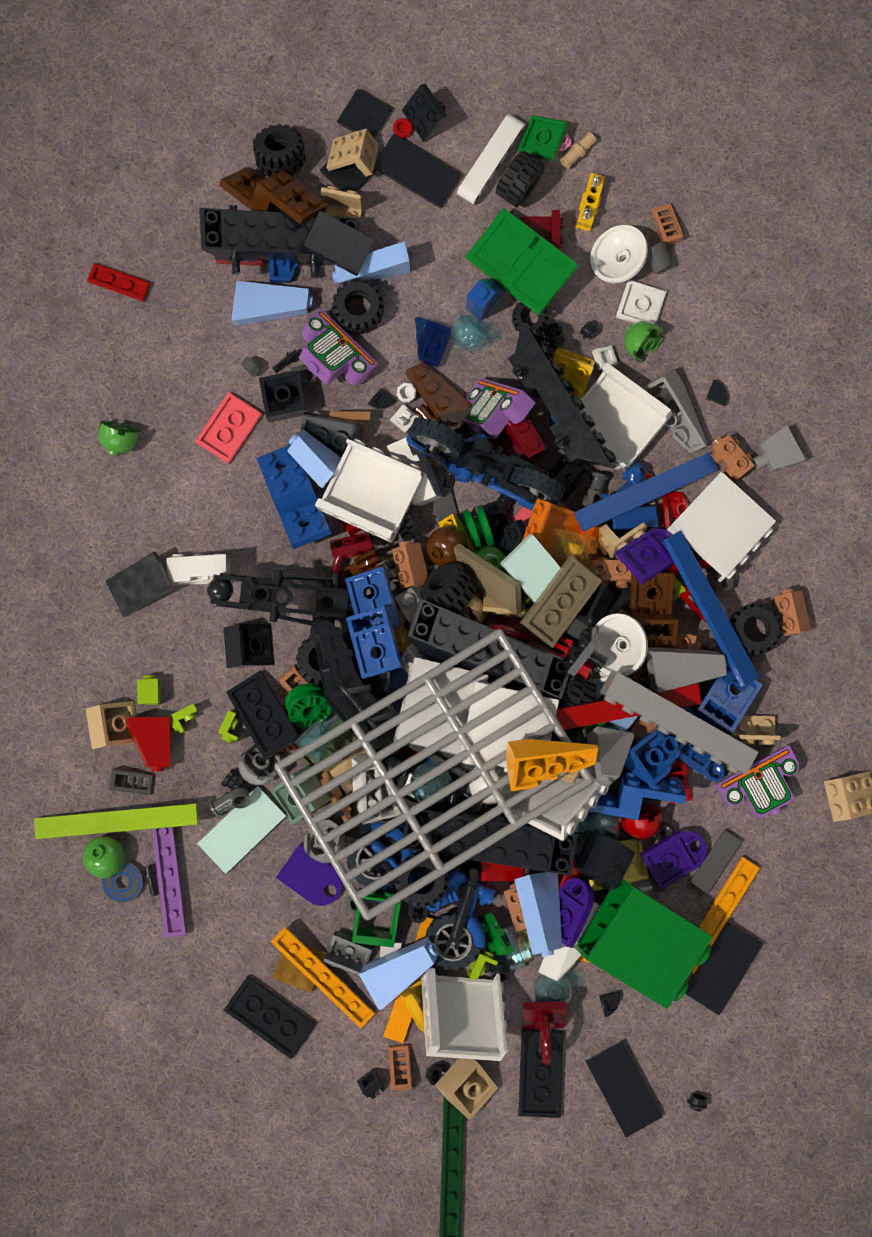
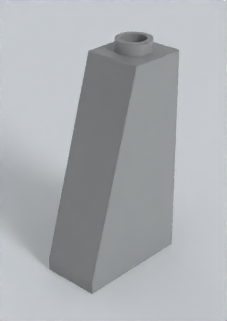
M648 647L646 664L649 686L658 693L727 675V660L719 652Z

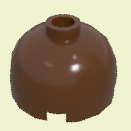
M442 526L428 538L427 554L431 561L438 566L451 562L456 563L454 547L457 544H461L468 549L467 540L463 533L452 529L453 526Z

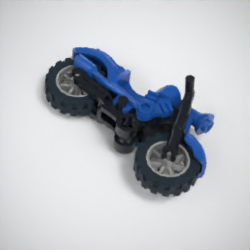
M421 417L414 419L406 441L415 449L426 454L427 459H433L441 470L446 473L444 487L451 489L453 476H455L456 481L460 483H474L476 481L498 491L500 494L507 495L517 500L519 505L533 511L537 499L554 505L560 503L565 487L558 483L557 480L549 478V472L544 471V468L537 467L514 455L510 457L503 455L504 448L497 445L495 451L492 450L494 445L487 441V436L481 433H476L473 437L465 436L462 438L460 434L450 429L449 421L444 422L440 418H438L437 422Z
M388 820L371 822L372 831L387 823ZM403 824L398 825L347 857L349 871L369 859H360L362 850L371 858L402 839L405 826ZM369 831V832H367V833L361 834L358 838H356V839L354 840V842L357 841V840H359L360 838L364 837L365 835L369 834V833L372 832V831ZM371 845L374 851L370 852L366 847ZM401 849L371 867L378 872V875L369 874L370 868L354 879L360 885L367 886L398 867L406 857L414 853H421V851ZM474 860L469 863V875L465 868L460 865L448 872L449 884L446 893L434 905L422 907V914L420 912L415 914V906L409 904V918L415 923L424 922L430 912L435 914L448 905L458 906L454 911L456 913L447 912V914H441L433 920L427 928L425 936L437 947L438 957L435 964L446 970L466 968L471 962L475 961L480 948L486 947L483 926L472 913L477 897L480 899L481 906L485 903L489 905L497 897L495 893L498 889L487 887L478 880L480 869ZM426 867L415 868L409 876L410 885L432 871ZM395 879L384 885L385 887L391 885L398 893ZM435 880L427 884L426 886L422 887L417 892L423 893L429 891L433 887ZM451 926L450 932L448 933L444 928ZM440 932L447 937L446 940H437ZM468 935L469 942L466 944L460 942V939ZM438 944H446L447 947L444 952L440 950ZM459 946L465 947L466 950L459 955ZM450 948H454L456 956L446 954Z

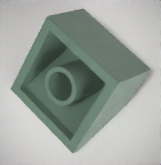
M307 765L306 767L300 769L299 771L292 774L290 778H294L295 776L309 769L310 766ZM316 775L297 785L296 788L303 798L322 785ZM283 781L270 790L292 825L304 818ZM326 793L307 806L312 813L331 799Z

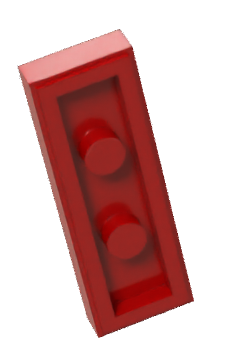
M96 263L93 264L87 282L141 302L145 301L151 285L150 282Z

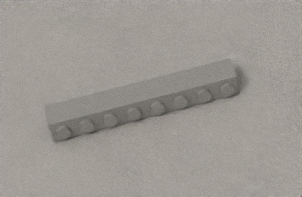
M611 670L599 692L605 696V701L613 705L619 703L623 706L621 710L632 716L635 712L641 716L639 720L648 725L652 723L658 725V731L666 735L672 733L676 736V741L683 745H686L688 742L693 745L692 750L701 755H704V753L711 755V761L719 765L722 762L727 764V770L737 775L739 772L747 774L758 754L756 750L619 672Z

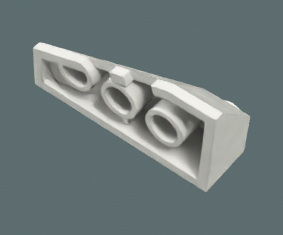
M595 902L577 941L600 907ZM562 943V948L554 950V955L544 957L539 973L558 982L575 964V961L581 954L575 948L567 947Z

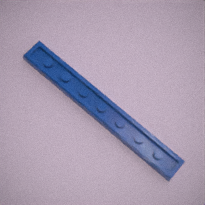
M708 452L578 510L574 515L583 532L706 477L718 471V468Z
M680 530L664 539L663 542L741 688L747 686L759 678Z

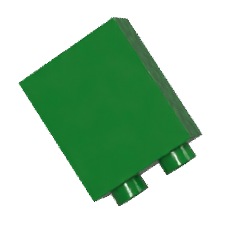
M622 879L618 889L609 891L574 948L590 963L668 1009L672 1001H679L685 995L688 988L687 978L695 965H702L709 957L711 952V945L709 943L713 937L689 919L627 880Z

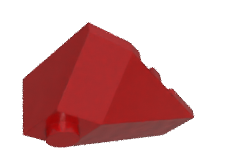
M670 492L662 496L663 529L667 530L689 507L683 492ZM690 547L701 569L709 567L710 564ZM675 564L666 569L667 571H672L675 576H681Z

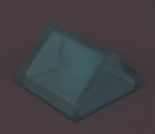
M316 721L295 743L302 748L324 734V723ZM323 745L307 754L315 764L323 760Z
M513 923L502 926L501 929L505 934L502 937L506 947L511 945L514 949L509 954L501 955L503 963L510 970L526 967L535 958L532 955V950L525 933L516 932Z

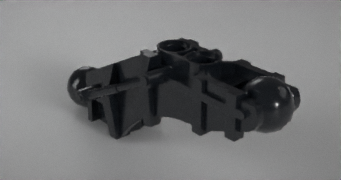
M276 570L274 579L220 573V575L213 574V579L207 586V594L211 599L210 604H216L218 607L270 612L269 621L275 623L278 619L311 626L315 620L327 617V619L335 624V618L346 619L349 611L354 612L348 590L339 589V573H334L332 576L283 575L282 570ZM292 579L317 581L316 586L295 584ZM231 581L242 582L239 602L228 601L233 594ZM325 581H331L330 588L327 587ZM288 588L318 591L316 611L286 608L293 600V594ZM264 589L267 595L264 600L260 601L257 598V591ZM281 591L287 593V600L283 603H280L277 599V595ZM367 594V597L369 599L373 598L374 596L371 594ZM326 597H331L333 599V606L327 609L323 605V600ZM291 613L312 615L313 621L288 616Z
M320 618L315 620L311 625L310 635L316 648L327 705L334 710L342 722H345L375 704L378 700L370 693L371 686H364L358 677L351 658L353 656L352 649L349 650L341 638L342 630H336L334 623L329 619ZM386 706L361 721L359 725L364 733L367 734L398 715V713ZM397 725L370 741L375 750L383 749L394 742ZM352 728L348 729L358 739ZM395 751L385 757L382 763L387 771H389L406 759L399 755L398 751ZM405 770L404 772L400 773L392 779L399 780L406 775L407 770Z

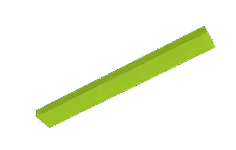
M198 804L34 818L35 839L199 825Z

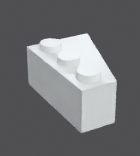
M406 438L387 446L390 454L400 458L402 463L408 466L411 463L421 468L420 471H422L424 478L412 501L414 505L423 506L443 497L431 462L427 459L426 454L408 444Z
M173 554L171 558H167V575L172 585L208 584L213 579V574H231V559L226 554H193V556L187 557L183 554Z
M365 754L352 757V767L369 756ZM374 765L352 777L353 792L380 776ZM385 783L353 802L355 816L391 795ZM396 802L362 823L367 824L400 815L401 812Z

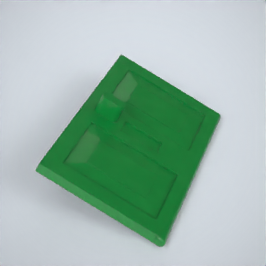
M505 208L500 211L468 254L465 255L469 262L538 316L542 315L547 306L579 267L576 262Z

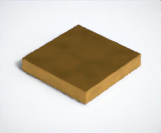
M307 946L323 962L326 952ZM281 953L272 979L312 993L315 984Z

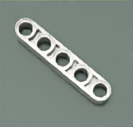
M511 114L506 115L460 185L457 195L473 205L476 204V198L478 195L481 196L487 187L486 183L497 172V166L499 163L502 164L508 155L507 151L518 140V134L525 129L526 124Z

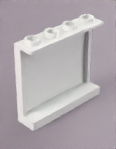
M606 363L602 368L603 373L581 400L586 407L583 409L584 412L588 415L590 414L596 423L594 428L604 436L606 440L605 447L609 450L611 449L617 458L614 461L617 465L615 469L618 471L622 469L626 472L670 419L672 412L670 408L613 366Z
M347 439L348 446L322 499L318 498L315 506L318 510L392 543L424 478L422 471H420L421 468L411 463L408 466L402 463V460L396 456L383 455L384 452L378 448L373 447L369 449L360 440L354 439V441Z
M720 472L667 530L672 534L681 530L688 545L722 575L718 579L721 582L725 577L730 579L737 571L734 567L737 564L742 565L749 558L747 553L750 550L754 552L760 546L761 542L759 540L762 536L764 538L768 537L774 530L771 526L776 521L724 473Z
M415 657L411 662L407 684L440 663ZM451 667L434 677L433 681L438 689H441L469 671ZM481 674L444 696L449 707L451 708L471 696L475 682L489 685L490 682H487L488 675ZM425 683L403 697L400 713L431 695ZM437 702L398 724L394 742L443 713ZM470 706L455 715L461 726L467 723ZM448 720L409 744L427 748L454 730ZM458 738L438 751L457 755L461 751L462 743Z
M475 682L472 689L473 694L488 684ZM500 687L472 704L469 708L467 723L519 691ZM530 694L469 731L466 735L473 745L534 708L538 703L533 695ZM544 697L556 716L559 700ZM542 712L477 753L483 763L505 751L508 741L523 740L549 724V721ZM552 732L539 740L551 741ZM470 757L462 761V763L474 765ZM506 760L497 765L504 768V772L508 773Z
M581 773L575 783L583 779ZM558 778L514 805L511 809L515 816L520 818L574 784ZM593 782L528 823L564 841L569 834L572 835L577 824L580 821H584L590 808H594L597 805L600 796L607 793L609 785L602 786L599 783ZM507 784L501 790V793L508 800L522 790L511 791L510 784Z
M429 968L425 971L421 982L426 1056L501 1061L509 1051V1041L506 1040L505 1034L507 1031V1021L504 1020L505 1002L502 1001L503 983L500 982V974H496L493 980H475L472 978L435 975L434 968Z

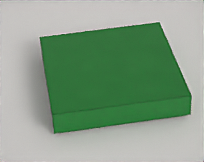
M532 115L518 148V153L526 151L535 158L555 162L569 124L564 121Z

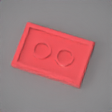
M228 392L195 440V443L230 464L263 414Z

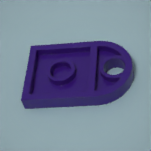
M665 529L649 530L618 549L615 555L638 581L644 584L675 564L663 543L664 539L673 534Z
M683 829L676 831L641 852L640 856L658 888L662 890L701 866L706 858L707 847L704 839L698 833ZM698 840V848L690 850L691 842Z
M301 843L276 876L286 886L310 903L318 906L333 903L341 894L343 882L334 867L329 863H320L312 859L305 852L304 845ZM327 885L335 886L336 894L329 897L324 893Z
M578 878L567 880L559 890L561 940L564 945L570 948H574L594 903V892L591 885L587 881ZM581 886L582 890L581 893L578 895V889Z

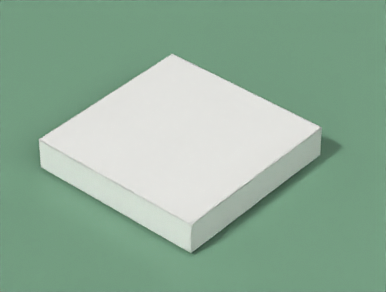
M629 279L616 318L633 324L642 320L651 321L656 324L667 291Z

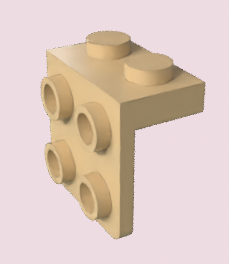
M643 522L619 539L605 524L599 528L596 544L598 554L601 557L608 558V560H616V551L645 534L647 525Z
M870 772L824 781L833 822L872 814V776Z

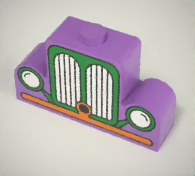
M320 308L307 319L302 330V336L308 343L304 346L299 359L324 384L328 385L342 373H345V379L350 384L359 385L374 373L378 363L323 309Z
M479 378L468 393L467 400L473 405L463 417V421L471 427L475 434L481 433L495 439L509 420L514 424L521 422L532 409L535 402L523 390Z
M787 745L754 762L747 774L739 772L737 775L734 773L713 785L725 804L736 806L745 799L754 817L762 818L769 813L773 816L783 810L782 806L794 800V796L783 776L796 774L799 770V763L790 745Z

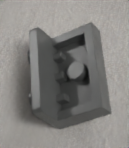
M335 931L323 961L333 967H338L348 971L350 974L359 976L363 966L367 964L374 946L352 943V937Z

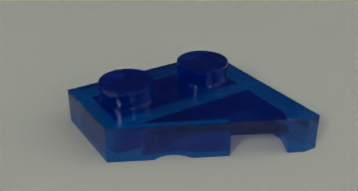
M415 317L418 359L420 362L438 367L452 334V328Z

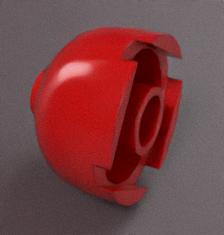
M643 803L641 804L638 820L620 817L622 828L629 836L639 841H646L660 830L662 809L659 808L657 810L656 805Z

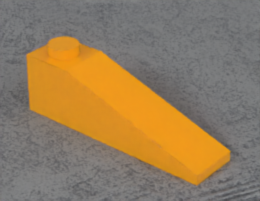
M535 739L508 741L506 763L511 791L532 789L539 786V782L548 778L551 781L558 779V774L565 772L574 773L595 765L598 746Z

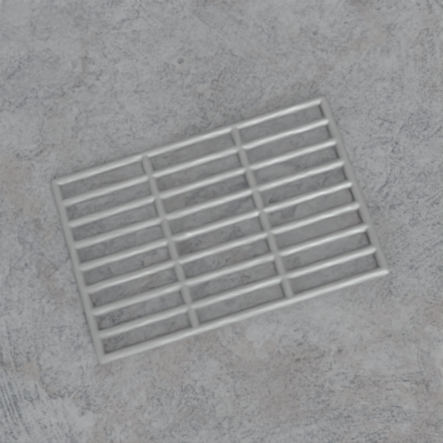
M497 629L280 760L274 766L365 920L374 918L594 782V778L588 768L579 770L583 777L582 780L517 819L511 807L555 780L551 781L548 778L539 782V786L522 790L506 800L500 789L509 784L508 774L497 781H494L488 770L506 760L507 749L483 763L477 752L542 712L549 721V724L524 739L539 740L555 731L561 742L572 743L502 629ZM497 639L500 641L504 651L443 688L438 689L433 681L434 677ZM505 659H511L516 667L514 670L453 707H449L444 696ZM522 677L527 687L463 726L459 724L455 717L456 714L515 678ZM424 683L426 684L431 695L367 734L364 733L359 725L361 721ZM530 694L533 695L538 703L537 706L472 745L466 733ZM434 702H437L443 713L376 753L370 741ZM448 720L454 730L453 732L387 771L381 761L383 758ZM352 728L358 738L357 740L294 778H290L285 767ZM459 738L465 750L401 789L397 788L392 778ZM363 746L369 756L367 759L302 798L296 788L297 785ZM468 757L471 758L476 766L475 769L409 808L403 798L404 796ZM370 766H375L380 775L379 777L315 816L312 815L307 806L309 803ZM568 772L558 774V775H557V778L562 777L563 775L567 774ZM480 775L482 776L487 785L486 788L422 827L415 818L416 814ZM385 783L391 795L324 835L318 823ZM493 794L499 804L498 806L436 844L432 845L426 836L427 833ZM394 802L398 804L402 811L400 815L341 851L334 852L329 843L330 841ZM501 813L505 814L510 824L443 864L437 854L439 851ZM408 821L414 832L346 872L340 862L341 860L403 822ZM419 839L425 849L423 852L358 891L352 882L353 878ZM426 859H431L436 868L435 870L370 910L368 909L363 900L364 897Z

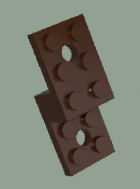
M245 167L222 178L219 184L220 187L251 211H284L300 225L316 217L319 211L325 212L328 206L318 196L314 195L304 185L297 182L283 170L262 179L253 170Z
M663 571L644 584H641L631 573L629 616L636 619L643 627L647 636L648 647L673 649L677 647L678 619L672 615L674 573L672 571ZM650 588H656V595L652 598L647 597V591ZM646 658L642 666L632 674L633 681H649Z

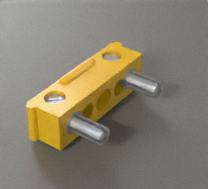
M594 173L590 174L586 192L583 193L581 199L580 214L576 228L591 231L594 216L598 213L601 202L600 194L605 176ZM592 199L594 203H589L587 200Z

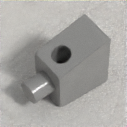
M785 426L758 447L761 455L753 458L752 463L757 470L767 465L772 473L801 464L806 459L789 427Z

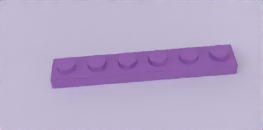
M174 827L152 829L165 938L186 935Z

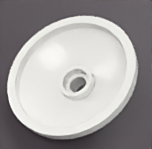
M619 225L605 231L596 240L591 251L590 262L594 273L601 280L608 283H621L634 277L643 267L648 255L646 238L637 228L630 225Z
M612 614L602 618L595 625L599 628V645L595 651L607 657L608 660L600 670L607 675L610 674L611 670L619 672L624 676L633 674L642 666L647 656L648 640L643 627L636 619L625 614ZM624 642L627 643L626 648L623 647Z

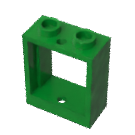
M386 889L385 891L376 890L363 899L383 902L397 892L393 889ZM401 901L393 905L389 931L359 927L361 913L356 906L352 943L394 948Z

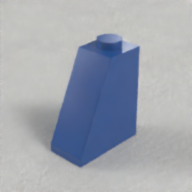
M491 278L481 279L467 294L466 309L482 321L506 290Z
M637 507L604 522L602 526L606 524L613 533H627L644 522L647 525L646 530L658 527L656 507Z

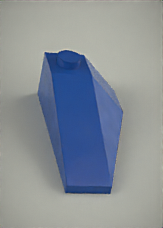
M690 706L682 707L685 711L696 716ZM658 725L631 744L625 761L629 771L650 786H654L670 772L673 762L679 757L680 751L684 746L675 740L676 736L672 733L666 735L658 731Z

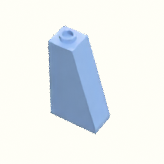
M405 242L368 253L358 276L335 265L336 271H332L334 283H339V286L342 288L343 283L347 281L349 284L351 279H355V282H359V279H364V283H366L367 281L371 282L410 273L409 257Z
M236 281L231 320L233 325H243L308 314V308H312L313 296H310L309 289Z
M544 872L514 879L532 955L540 953L542 957L554 955V950L562 948L558 874Z
M427 937L363 966L359 976L379 1010L388 1005L435 963L438 957L437 947Z

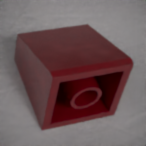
M527 415L517 424L511 421L508 422L498 437L492 438L489 441L494 445L492 450L495 451L497 445L504 448L503 455L508 457L514 455L531 464L542 459L546 450L545 445Z

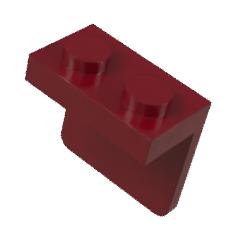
M552 210L551 216H521L519 218L520 221L557 249H563L564 236H560V229L564 227V217H560V210Z

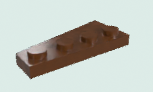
M424 362L406 370V376L437 419L440 418L444 422L449 421L450 429L456 432L469 426L463 421V417L472 406L469 401Z

